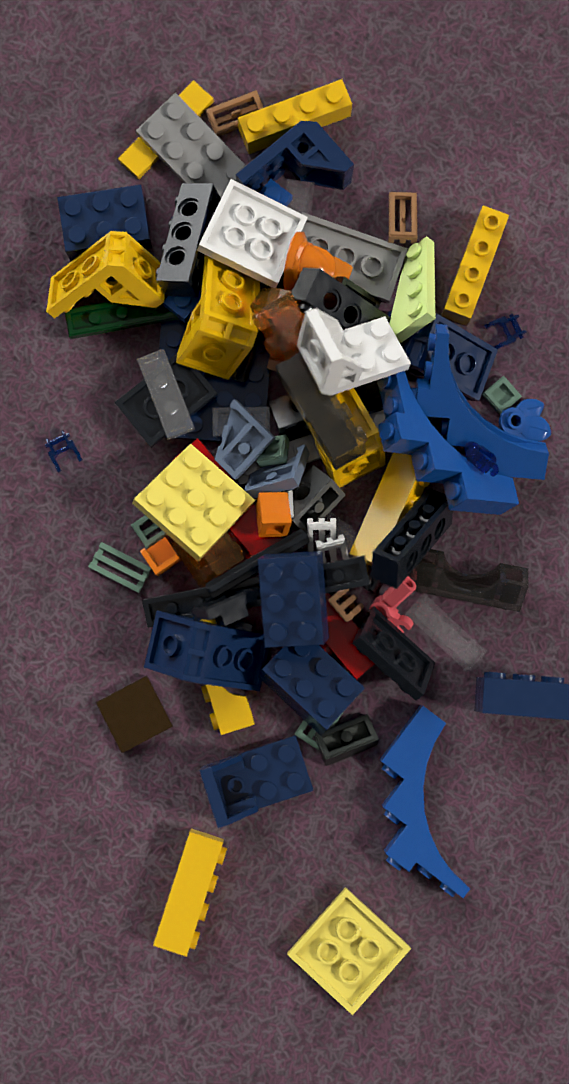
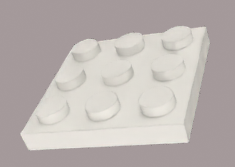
M231 179L197 251L275 289L285 269L291 239L296 232L302 231L308 217Z

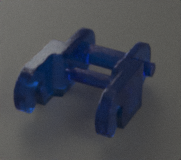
M510 314L508 319L503 316L484 326L485 329L498 324L500 327L502 326L507 339L496 345V349L499 350L501 347L515 343L517 337L520 339L524 338L523 335L527 331L521 330L517 319L520 317L519 315L514 316ZM511 322L516 334L510 335L506 324Z
M61 430L62 435L52 440L45 438L47 441L45 447H49L51 450L48 454L57 472L62 470L56 458L59 454L69 449L75 452L79 462L83 460L74 441L68 440V437H70L69 432L65 434L64 430ZM65 440L67 446L55 451L53 446Z
M474 441L465 444L466 459L470 463L475 465L484 474L491 468H493L490 472L492 477L498 474L499 468L496 464L495 454Z

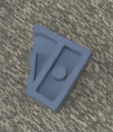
M234 399L230 405V415L227 425H224L222 442L218 446L215 461L234 479H238L276 437L238 400Z
M306 445L298 447L297 455L287 460V463L262 467L251 473L244 491L255 499L258 498L259 493L291 491L299 487L310 455Z

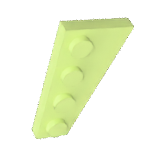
M427 236L420 242L412 244L405 255L389 322L399 343H402L435 319L434 242Z

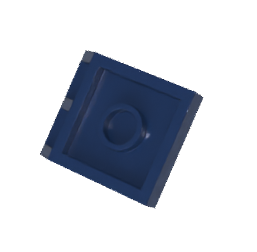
M300 121L236 174V182L259 193L264 187L263 185L270 179L273 181L278 180L285 173L286 170L284 168L287 167L300 183L344 190L351 184L354 163L318 122Z
M388 311L387 315L391 317L392 311ZM435 313L433 321L400 343L411 363L409 369L405 370V373L412 377L424 378L425 362L431 361L432 351H428L429 333H434L435 324H445L448 326L449 362L457 386L464 397L472 401H479L498 349Z
M156 611L144 668L198 684L260 691L262 680L258 675L266 666L270 647H265L264 633L217 626V624L202 620H194L193 618Z
M296 735L209 763L200 769L218 828L258 812L260 808L314 791Z

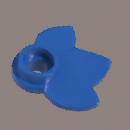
M522 400L516 407L505 409L499 417L500 429L520 438L542 441L551 436L548 422L540 417L544 408V403L540 400ZM512 416L517 420L516 426H513L511 423Z

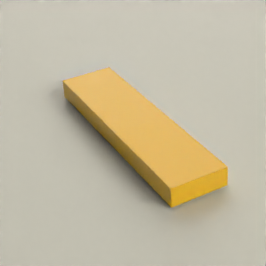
M194 80L179 95L199 117L214 102V98ZM139 137L118 158L119 162L138 179L159 159Z

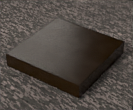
M148 676L96 702L121 753L173 727Z

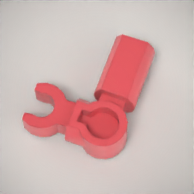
M408 576L397 589L390 586L383 595L375 598L369 610L374 606L400 631L404 633L399 625H403L407 630H410L414 624L412 619L406 615H400L396 607L416 590V583Z

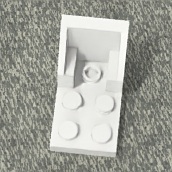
M317 308L305 312L297 347L321 393L331 396L409 369L411 363L386 317L343 330L338 320Z

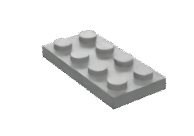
M176 92L136 130L137 136L183 183H213L221 198L230 180L236 181V174L246 166Z
M302 212V215L308 217L301 231L305 232L307 241L350 264L353 269L349 280L379 300L389 303L408 248L388 243L382 239Z

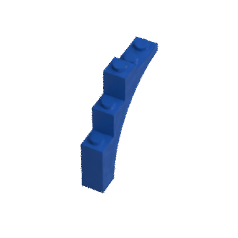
M435 324L434 333H429L428 351H432L431 361L425 362L424 379L417 378L416 388H411L425 415L441 417L440 434L444 435L445 440L450 445L472 447L470 461L495 474L507 477L545 480L549 457L546 443L523 439L499 429L485 420L468 403L458 388L451 371L448 326L445 324Z
M405 371L377 380L385 414V420L378 425L383 451L410 454L417 481L444 485L449 510L501 515L519 504L512 477L495 474L476 465L461 455L440 435L419 406L408 383Z
M420 705L379 759L384 763L381 769L394 779L398 775L402 777L382 804L386 809L384 815L397 825L400 821L404 823L384 849L388 855L386 861L399 871L404 867L409 872L415 863H418L419 865L416 869L428 879H431L432 876L442 882L439 887L452 897L457 893L464 898L470 888L451 871L439 854L430 834L424 811L423 786L426 766L434 743L446 723L426 707Z

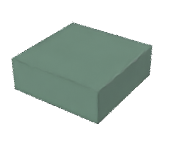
M502 376L482 394L499 415L522 397L505 376Z
M286 434L275 436L276 438L257 458V463L260 467L287 463L290 440Z

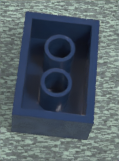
M141 184L57 197L65 252L70 261L74 260L110 231L127 232L145 249L152 248L145 198Z
M322 551L264 554L258 558L265 647L324 645L329 638Z
M319 645L284 646L258 675L271 690L319 735H322L365 689Z
M484 672V677H476L474 711L488 714L569 720V684H564L565 678L541 676V682H536L534 675L513 674L512 680L506 679V673Z

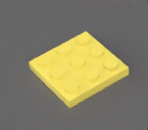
M190 444L134 498L132 504L199 561L253 505L255 499Z
M345 887L287 952V955L353 1015L410 951L411 947Z

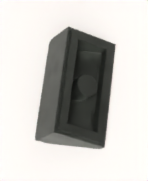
M367 714L329 728L322 735L314 734L325 766L378 745L379 741Z

